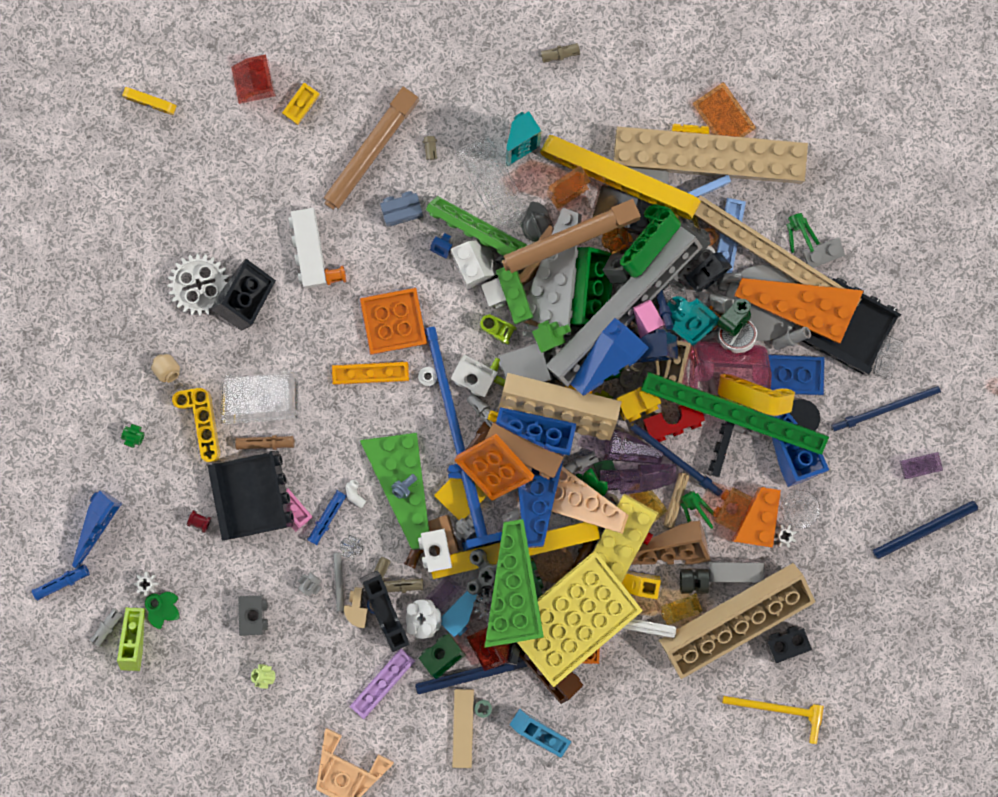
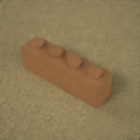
M496 422L492 423L485 439L497 434L529 470L532 471L534 468L540 471V476L547 479L556 476L565 455L548 451L497 425Z

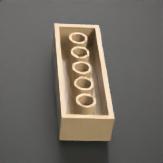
M507 373L498 412L500 407L576 423L575 432L581 435L597 437L600 440L610 441L618 420L621 401L590 393L583 396L574 389Z

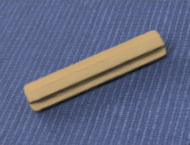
M682 472L678 474L663 524L665 527L674 528L682 502L681 498L684 495L689 479L688 474Z

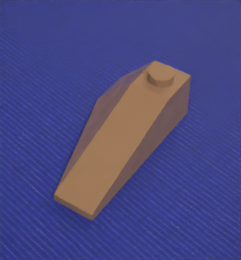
M700 520L680 524L651 538L648 545L643 543L631 565L656 564L657 560H663L667 564H674V560H685V564L711 561L705 532Z

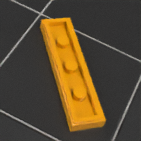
M408 362L332 365L333 385L409 381Z

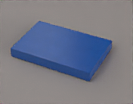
M767 355L766 388L771 390L790 389L797 395H824L825 357Z

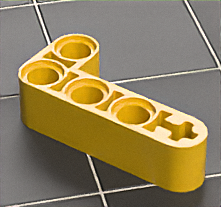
M721 374L717 394L767 415L778 416L792 412L795 392L783 388L771 390L735 375Z
M203 388L176 392L172 397L175 407L180 409L193 408L201 458L206 462H216L220 457V448L210 392ZM200 392H204L206 395L203 402L197 400V395ZM182 395H185L187 398L184 405L178 403V399ZM203 411H207L209 414L206 421L200 419V414ZM209 429L212 436L209 440H205L203 433ZM204 443H214V445H210V450L215 452L211 456L212 459L206 456V453L209 452V446H204Z

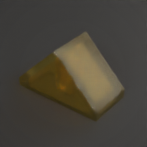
M644 482L640 483L629 493L631 498L659 513L655 521L668 511L657 495Z

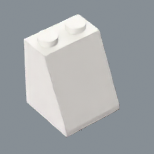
M480 240L467 241L451 249L452 257L467 290L498 276L496 270L500 268L495 262V257L490 247L483 245Z

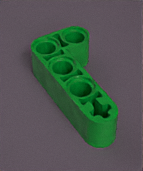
M653 204L646 209L644 215L650 222L649 225L620 260V264L631 277L640 276L680 228V220L668 207Z

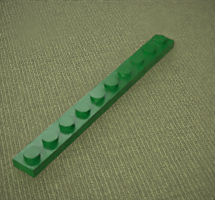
M649 371L641 387V391L821 455L829 439L828 435L772 415H767L750 407Z

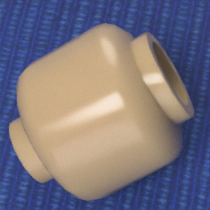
M160 354L153 359L151 370L161 382L170 383L178 378L180 366L171 355Z

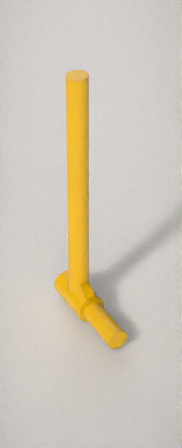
M723 696V704L808 717L812 724L809 743L817 744L819 726L822 723L823 705L813 704L809 709Z

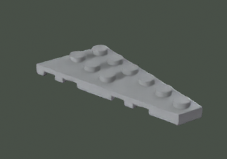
M562 208L552 235L581 223L582 215ZM577 246L541 261L527 295V300L534 317L531 320L538 323L545 321L553 323L557 321L559 327L567 324L570 327V318H572L573 313L571 306L576 282L577 268H575L576 258H578Z

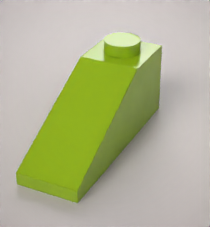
M125 608L117 657L120 670L140 671L143 655L145 608Z

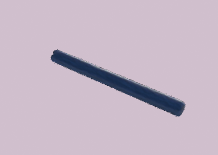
M975 501L966 503L874 549L873 554L876 559H880L977 511L978 505Z
M518 657L517 665H498L493 663L439 677L438 679L419 682L415 684L417 694H423L527 667V664L521 657Z

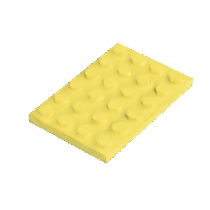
M594 551L537 599L544 638L517 643L554 687L643 610L599 554Z

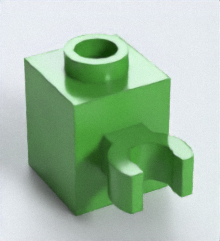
M545 321L538 324V329L532 331L541 353L566 343L563 335L571 332L569 324L559 327L557 321L553 323Z

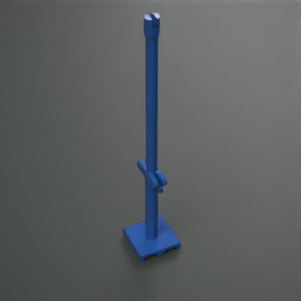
M428 327L425 329V334L430 346L456 454L458 455L465 451V446L438 343L436 328ZM458 464L450 465L447 469L449 473L448 478L462 479L477 537L463 542V551L501 542L502 532L490 535L487 533L475 482Z

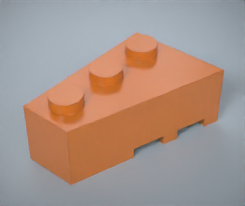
M758 487L732 542L773 548L781 490Z

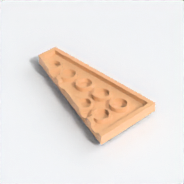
M562 466L551 512L623 534L629 515Z

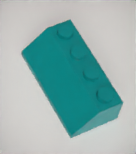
M529 111L525 114L520 112L512 121L506 147L507 166L540 147L542 130Z

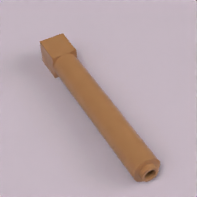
M404 86L400 89L390 103L389 109L323 197L326 200L324 202L326 206L332 210L341 207L395 131L419 102L417 95Z
M630 199L612 207L609 211L504 255L502 264L505 271L510 270L511 273H514L616 228L620 229L640 220V213L634 200Z

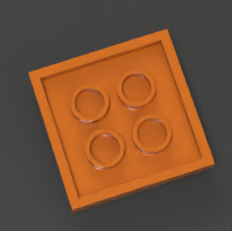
M417 288L360 298L370 355L427 344Z
M497 434L458 454L454 459L492 501L532 481L535 476Z

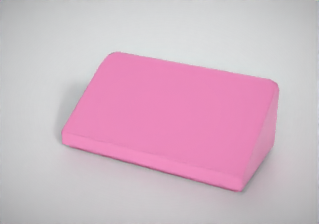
M286 489V492L290 495V511L294 515L292 529L296 532L313 517L289 489Z

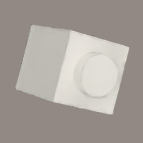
M499 278L481 285L489 307L495 306L498 309L506 306L507 301Z

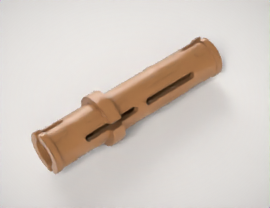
M272 435V437H236L235 446L236 450L264 448L277 450V448H294L295 439L294 436L277 437V435Z

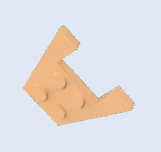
M326 728L316 790L329 797H361L393 765L394 761L378 754L370 772L333 754L342 735Z

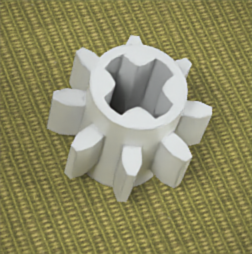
M780 524V530H775L776 537L774 541H779L778 547L785 543L786 547L789 548L791 541L796 542L793 539V535L797 532L790 530L791 525H787L786 529H784L783 525ZM783 531L789 534L786 540L780 538L783 535Z
M145 572L144 577L137 575L139 580L134 583L135 586H138L137 593L143 591L144 596H148L149 591L152 593L156 592L154 587L159 585L154 580L156 575L150 577L149 572ZM146 579L147 582H150V586H148L147 588L146 586L142 585V583L145 582Z

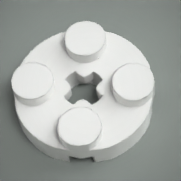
M416 600L407 606V632L420 639L433 637V634L441 626V613L438 608H435L433 605L435 603L431 600ZM422 615L426 618L424 622L421 620Z

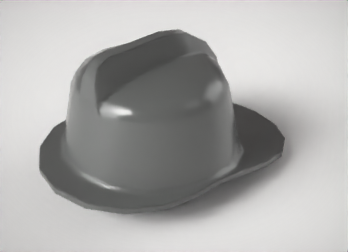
M533 201L528 207L521 228L526 239L536 242L549 225L553 227V223L546 208L539 202Z

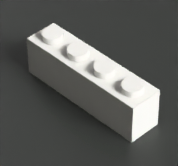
M315 209L291 211L292 217H289L290 229L294 228L295 236H292L293 247H297L298 252L295 255V261L301 270V273H298L299 284H303L305 289L325 286L327 281Z

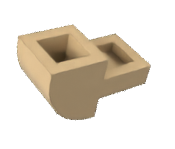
M355 587L354 591L351 590L349 602H352V606L344 605V613L352 625L365 628L368 608L361 607L363 588Z

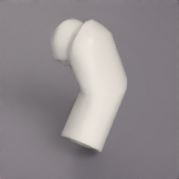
M351 480L345 486L347 498L359 508H362L366 500L357 494L359 483L356 480Z

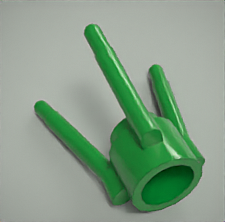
M802 213L790 216L788 218L789 223L786 226L789 233L791 253H794L792 229L795 232H802L810 251L813 252L814 249L805 228L816 245L820 244L809 226L807 219L803 217Z
M694 490L685 494L681 498L683 502L680 505L684 510L687 523L691 521L688 508L691 511L697 509L710 529H713V525L700 505L713 516L715 512Z

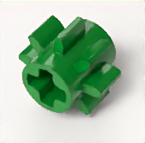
M131 424L130 427L125 426L121 435V439L125 441L124 445L134 448L135 445H141L145 436V432L141 431V426Z

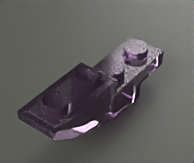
M675 463L638 465V469L601 470L600 481L607 482L608 491L620 490V494L651 491L676 482L677 465Z

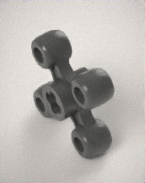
M476 549L472 551L469 557L470 561L479 567L480 572L479 578L470 580L466 587L470 594L476 595L482 592L485 585H490L494 589L497 564H490L487 561V554L484 550Z

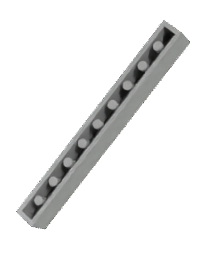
M680 227L646 270L638 277H631L556 356L550 360L546 367L551 373L568 387L601 332L610 322L616 318L627 326L635 318L633 307L647 300H652L703 248L697 238L683 227Z

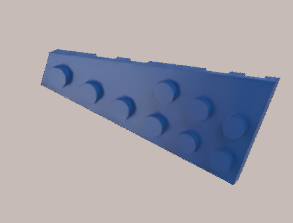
M562 463L556 476L549 479L540 476V471L533 468L531 472L535 476L532 481L518 487L521 519L524 520L528 548L544 546Z

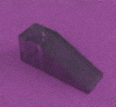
M614 430L610 441L604 440L603 460L661 465L663 452L625 432Z

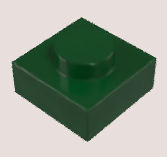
M612 458L593 464L599 481H605L618 476Z

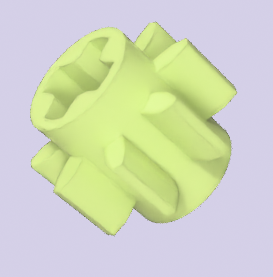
M259 664L258 669L255 668L252 671L251 680L255 683V687L268 689V684L274 683L275 672L271 670V666Z

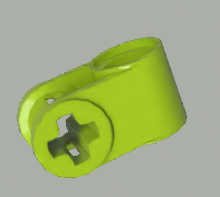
M490 314L483 316L480 321L482 331L506 345L510 344L509 340L513 332L517 330V327ZM491 319L494 322V327L491 329L485 328L483 325L484 320Z

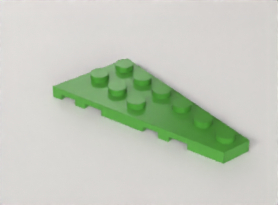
M417 433L360 440L411 549H420L418 538L421 537V533L429 532ZM414 474L417 480L408 487L410 491L408 497L397 498L392 493L393 489L391 486L396 481L402 483L410 475Z
M523 519L504 522L485 648L544 638Z

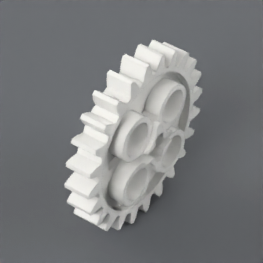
M199 254L196 255V259L189 255V261L182 258L183 264L175 263L178 269H171L174 276H169L168 279L173 281V283L167 286L173 288V290L169 292V295H175L172 302L179 301L177 307L184 306L183 312L186 313L190 309L191 315H194L195 311H198L199 316L202 315V311L209 315V309L212 308L219 293L227 284L225 280L229 278V275H223L226 269H219L221 262L214 264V257L208 261L206 254L203 259H200ZM208 268L211 271L208 278L200 276L202 269ZM184 274L192 275L190 283L182 282ZM211 279L216 280L214 283L202 285L201 290L197 287L186 291L182 290L184 287L196 285L197 280H200L201 283ZM213 286L216 288L214 296L206 295L208 287ZM190 292L198 294L196 301H188L187 296Z

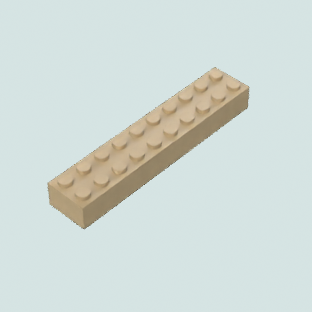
M617 126L613 161L629 168L662 170L669 173L714 177L729 175L730 178L802 184L805 181L808 143Z

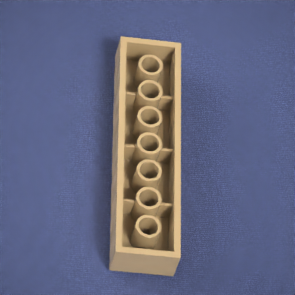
M792 563L678 628L674 638L663 637L659 639V642L680 679H683L814 604L815 599L804 575Z

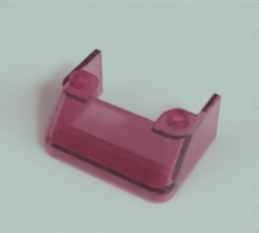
M697 342L692 346L689 386L697 389L698 381H709L714 375V367L752 369L753 381L771 389L772 373L768 351L765 347L754 345L746 352L733 353L731 350L724 349L720 343Z

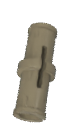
M578 43L562 47L559 45L557 48L541 51L543 63L559 59L562 61L564 58L580 55Z
M401 578V580L384 581L388 592L406 593V591L423 590V578L408 580Z

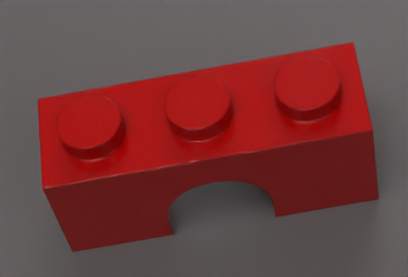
M680 405L678 406L680 419L676 424L667 423L662 413L643 419L642 422L646 432L657 441L662 442L667 440L665 436L673 434V437L684 433L683 429L691 427V430L701 427V422L705 421L702 412Z

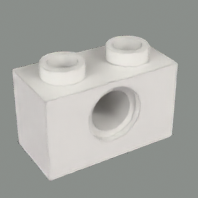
M464 354L451 380L460 387L470 389L473 394L485 397L498 372ZM470 374L476 375L478 380H472Z
M445 528L421 533L418 541L420 549H424L425 557H422L424 569L428 568V572L452 568ZM432 545H437L440 548L438 556L430 554L429 548Z

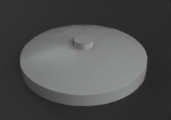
M756 265L742 271V278L796 284L792 278L771 265ZM731 282L726 291L725 297L735 299L734 303L738 300V298L734 297V294L740 282ZM751 305V319L749 321L756 327V341L777 339L789 332L795 325Z

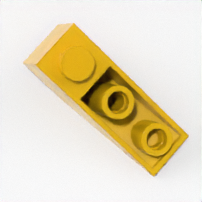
M633 571L627 572L621 584L629 594L658 600L661 583L660 576Z

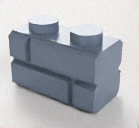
M408 191L402 193V197L394 199V196L383 199L380 205L387 227L424 217L417 193Z

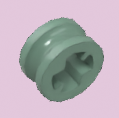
M479 700L475 704L474 710L477 716L485 718L491 714L492 706L487 700ZM482 703L484 706L488 705L489 709H486V714H483L482 711L479 712L477 709L480 708L479 705Z

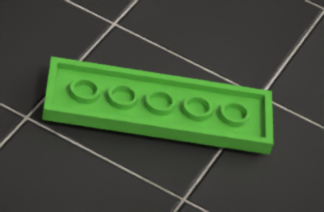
M439 196L433 199L426 208V211L430 212L429 214L432 217L445 220L446 224L450 227L463 230L465 235L478 238L483 245L496 248L497 252L502 255L527 246L522 241Z

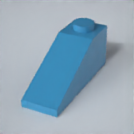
M466 591L441 617V625L453 637L457 634L461 636L468 629L466 625L469 622L477 594L472 595Z
M521 709L518 710L509 724L517 733L562 758L572 742Z

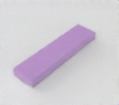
M401 648L349 707L361 718L365 719L412 666L415 660Z

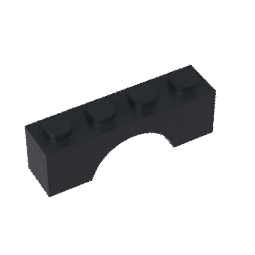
M376 570L360 577L389 649L393 653L410 645L393 608L381 574Z

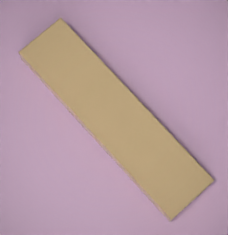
M454 689L452 768H472L474 689Z

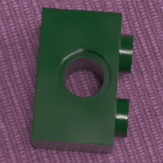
M449 633L439 637L436 641L437 643L423 650L418 658L435 679H438L466 656L465 652ZM445 651V656L442 659H438L439 652Z

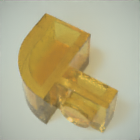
M696 593L661 606V614L667 625L703 612Z

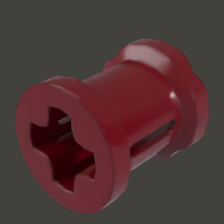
M193 510L187 521V526H194L205 533L212 517H204Z

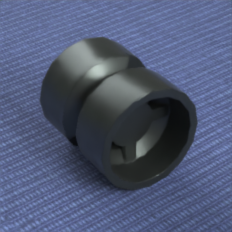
M680 569L681 594H692L693 591H696L697 594H708V569H696L695 572L692 569Z

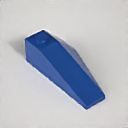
M614 318L601 332L570 385L584 396L603 384L604 380L612 374L615 376L620 373L619 370L626 365L631 366L636 363L649 347L628 327Z
M790 413L775 416L797 424ZM772 437L779 467L787 487L803 483L829 471L823 454L821 455Z
M104 490L95 492L90 498L91 504L87 510L72 563L74 568L80 567L122 505L120 501Z

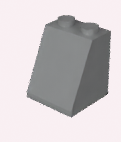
M535 343L499 356V365L501 370L504 371L505 378L507 373L546 383L558 379L546 367L550 360L556 356V347L541 353L538 344Z

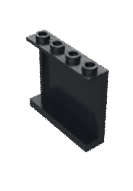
M841 278L831 279L845 289L862 290L855 286L852 288L846 285L847 282ZM862 293L861 301L854 311L840 344L814 332H811L809 339L802 340L801 342L862 375L868 376L897 318L901 317L902 314L897 312V308L880 303L881 300L877 297H869Z
M269 451L264 454L207 465L222 541L293 527L294 515L289 507L290 495L286 492L285 484L287 479L282 471L283 459L279 451Z

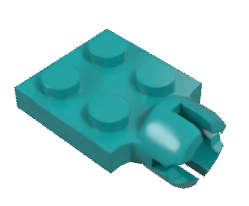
M675 296L672 298L676 302L675 305L671 301L667 303L672 313L671 318L674 326L672 330L688 343H691L692 346L709 333L720 319L718 315L697 298L692 302H688L681 296Z

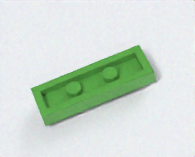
M504 267L496 270L514 324L517 325L533 319L534 317L518 271L511 273L510 270L505 271Z

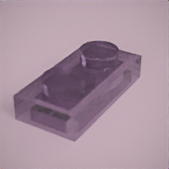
M939 452L900 461L904 479L943 471Z
M446 576L425 599L435 603L433 605L440 611L461 587L450 576Z

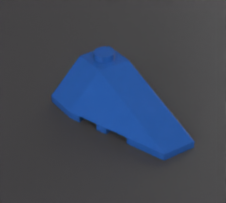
M500 407L496 421L497 425L548 451L570 455L576 423Z

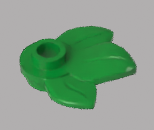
M592 468L585 471L583 475L580 473L576 474V477L602 496L606 495L608 491L607 482L598 481Z
M164 592L161 595L154 593L146 597L145 608L149 611L148 620L152 626L161 629L164 620L174 621L180 618L179 610L174 605L179 598L176 594ZM153 599L158 601L156 607L151 604Z

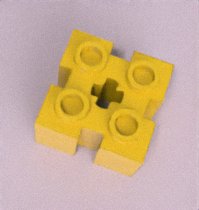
M641 387L615 399L621 401L619 413L623 421L628 420L629 423L641 417L640 413L646 412V414L656 411L659 409L658 405L661 404L658 396L641 391Z

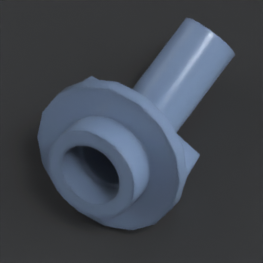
M412 474L402 483L396 481L391 486L393 489L392 493L397 498H407L410 493L408 487L417 480V477Z

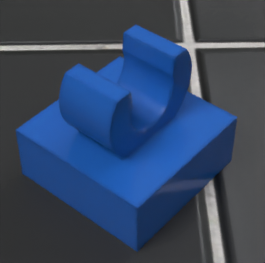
M446 233L443 234L442 238L435 236L430 251L447 259L452 248V244L449 243L451 236Z

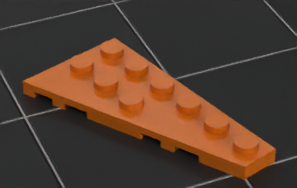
M742 278L734 297L746 299L751 305L800 327H808L811 332L840 344L863 291Z

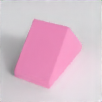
M651 300L633 307L640 338L664 327L665 324Z

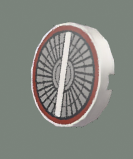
M748 321L735 337L719 329V342L724 349L731 350L733 353L746 352L754 346L757 340L756 327L751 321Z

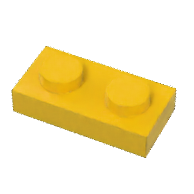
M303 83L282 114L299 125L320 96V93L306 83Z

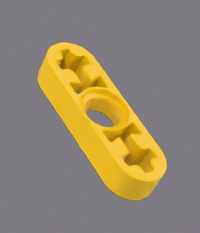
M125 87L122 97L144 106L150 105L153 109L170 115H174L177 107L171 102L129 87Z

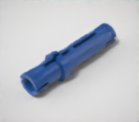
M336 490L319 521L316 520V526L307 538L308 541L318 546L325 531L329 530L328 526L347 495Z
M84 564L75 570L66 571L64 575L33 589L32 594L35 600L38 601L68 585H74L76 581L89 576L90 572Z

